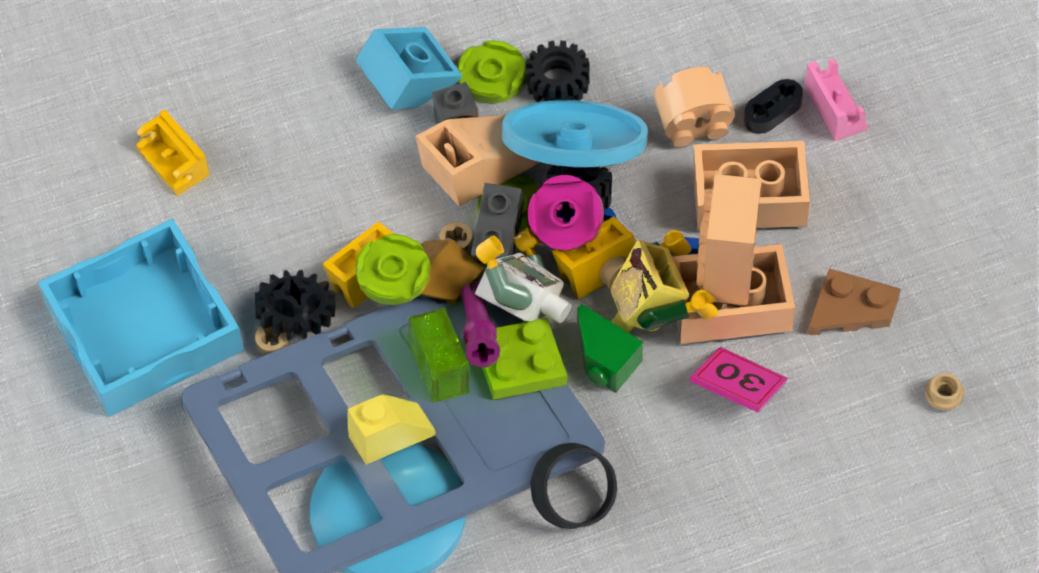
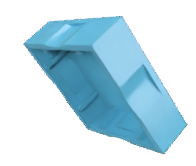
M173 218L124 241L108 253L86 259L38 282L48 311L108 417L244 351L237 323L215 287L203 276L194 252Z

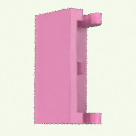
M830 58L828 61L829 66L824 71H820L816 61L807 64L805 89L833 139L836 141L865 131L868 125L866 123L865 111L861 106H856L838 74V64L834 58Z

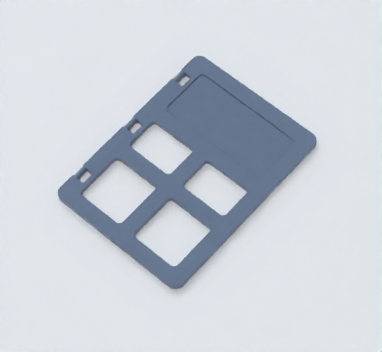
M419 295L407 303L388 305L346 322L344 326L326 333L321 332L239 365L237 369L220 376L214 375L185 388L182 393L184 409L279 573H336L529 489L532 473L537 462L548 450L557 445L580 443L603 454L605 439L568 385L493 400L483 368L472 365L466 358V344L462 335L463 328L466 325L463 299L456 305H451L447 302L438 305L435 300L436 298ZM486 300L488 318L495 324L496 328L524 322L521 318ZM346 334L352 339L336 347L331 343L332 340ZM364 347H375L409 398V401L419 404L436 430V435L433 437L463 482V485L417 506L408 504L381 459L366 465L348 437V406L326 373L323 365ZM240 377L245 381V384L230 390H226L223 385ZM288 378L297 379L330 434L260 464H251L218 408ZM588 452L571 453L556 463L549 475V479L597 459V457ZM338 461H346L353 469L383 519L313 551L303 552L277 511L268 492Z

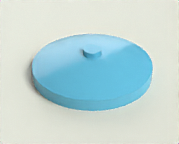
M576 100L537 102L512 110L504 117L502 122V141L507 148L522 157L546 164L568 167L614 165L636 158L647 147L648 127L641 118L624 109L602 103Z
M416 443L381 458V461L407 503L412 506H417L462 486L459 476L450 463L439 453L423 444ZM338 461L327 466L319 476L311 495L310 522L319 548L383 519L353 469L346 461ZM466 516L340 571L342 573H430L446 561L457 547L465 528Z

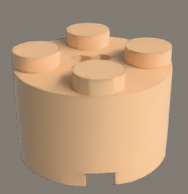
M710 67L689 68L670 76L672 82L664 88L662 82L656 87L654 99L666 136L672 140L675 147L687 146L694 139L705 136L715 140L728 134L727 126L733 121L735 111L720 71L717 70V74L711 72Z

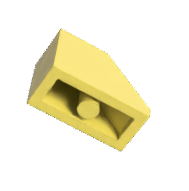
M381 394L347 409L348 437L366 465L436 435V430L416 402Z

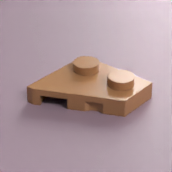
M829 268L808 327V334L812 336L820 335L821 330L842 328V332L857 331L863 327L871 329L890 327L901 289Z

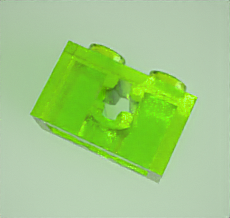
M441 308L408 317L409 348L432 403L468 394L470 365L446 309Z

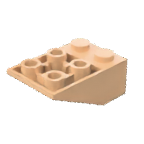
M506 115L446 119L415 136L423 168L458 206L482 195L484 183L500 185L540 163L522 157L505 146L502 141V122Z

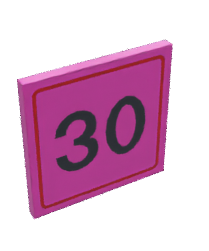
M719 347L691 376L690 381L759 413L784 386L788 378Z

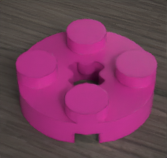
M570 175L555 176L545 181L537 193L533 194L528 205V221L534 234L551 248L563 251L576 250L594 241L599 234L604 218L603 203L596 189L580 178ZM563 203H569V207L575 209V216L570 218L569 223L564 224L563 218L557 217L556 214L557 211L563 209Z

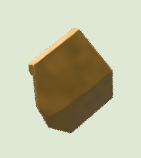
M453 239L429 240L421 244L424 252L429 257L431 266L429 283L421 295L447 300L448 304L456 305L462 299V288L470 283L472 288L474 282H477L485 272L484 267Z

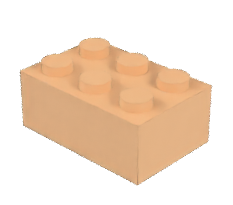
M804 141L694 145L692 170L697 230H700L701 221H703L705 189H713L715 174L761 179L757 228L807 226L810 197Z
M715 174L713 189H705L704 214L699 235L700 245L696 285L703 286V290L709 292L715 299V302L748 306L761 179Z
M782 244L755 247L748 306L713 302L711 304L717 308L718 314L709 320L701 318L697 312L688 314L689 318L677 321L680 343L686 344L792 331L795 304ZM698 254L673 256V260L689 293L685 303L691 302L694 293L703 290V286L696 285Z

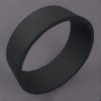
M563 443L548 450L537 462L531 477V496L539 514L552 525L566 529L586 527L603 519L611 510L617 495V478L612 465L602 454L580 443ZM575 452H588L595 455L603 465L607 476V493L604 503L593 517L583 523L570 522L559 516L551 506L547 492L548 479L553 467L563 457Z

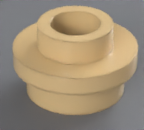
M940 373L928 381L925 396L929 404L934 408L952 410L961 404L964 397V388L956 376L949 373ZM946 391L950 396H942L938 392Z

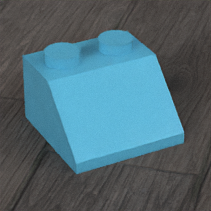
M427 27L374 29L356 58L366 77L372 82L391 110L418 108L433 98L432 92L450 87L460 81L462 77L460 71Z

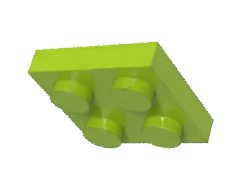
M547 318L496 328V341L500 347V356L491 366L482 367L493 400L567 385L568 375Z

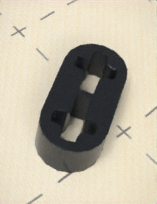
M781 79L752 98L744 109L743 120L746 128L757 134L767 133L795 114L802 105L803 89L801 85L792 79ZM780 95H784L785 97L780 100ZM767 112L766 118H763L762 116H757L756 118L754 117V113H756L757 115H763Z

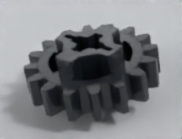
M284 270L282 278L272 274L269 278V284L265 282L259 284V292H255V318L261 319V327L263 329L273 327L272 335L275 337L284 332L286 333L287 340H292L294 334H299L304 340L307 338V332L311 331L314 334L321 333V326L328 328L331 326V317H335L336 310L335 292L328 290L329 282L322 281L317 283V274L315 273L307 278L304 277L303 270H299L296 276H291L288 270Z

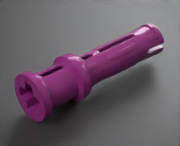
M474 282L475 291H471L470 283H468L461 290L466 315V325L463 328L462 334L466 344L465 354L467 360L472 365L488 367L494 364L500 356V347L496 341L497 329L495 324L488 318L486 300L475 294L479 283Z

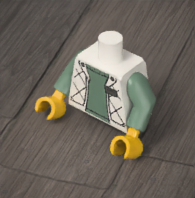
M529 227L520 231L514 240L517 248L524 252L525 255L517 253L495 259L504 253L503 245L496 236H491L478 245L476 255L482 263L487 264V268L475 292L477 296L528 322L548 316L556 322L562 323L567 318L572 305L559 297L564 283L544 269L541 254H536L535 247L542 243V241Z

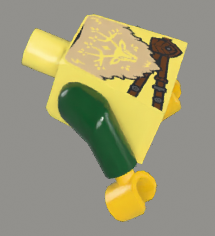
M677 230L669 231L664 236V243L661 244L637 240L611 286V293L619 310L611 321L613 324L628 333L634 327L653 332L666 324L689 318L688 314L697 312L701 318L706 320L712 319L718 314L717 308L711 304L715 302V299L705 290L697 291L692 296L691 302L685 303L689 293L672 255H688L691 252V246L681 232Z

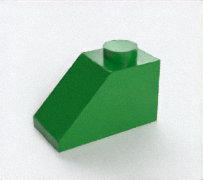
M581 304L577 308V330L585 374L597 386H606L617 393L643 361V341Z

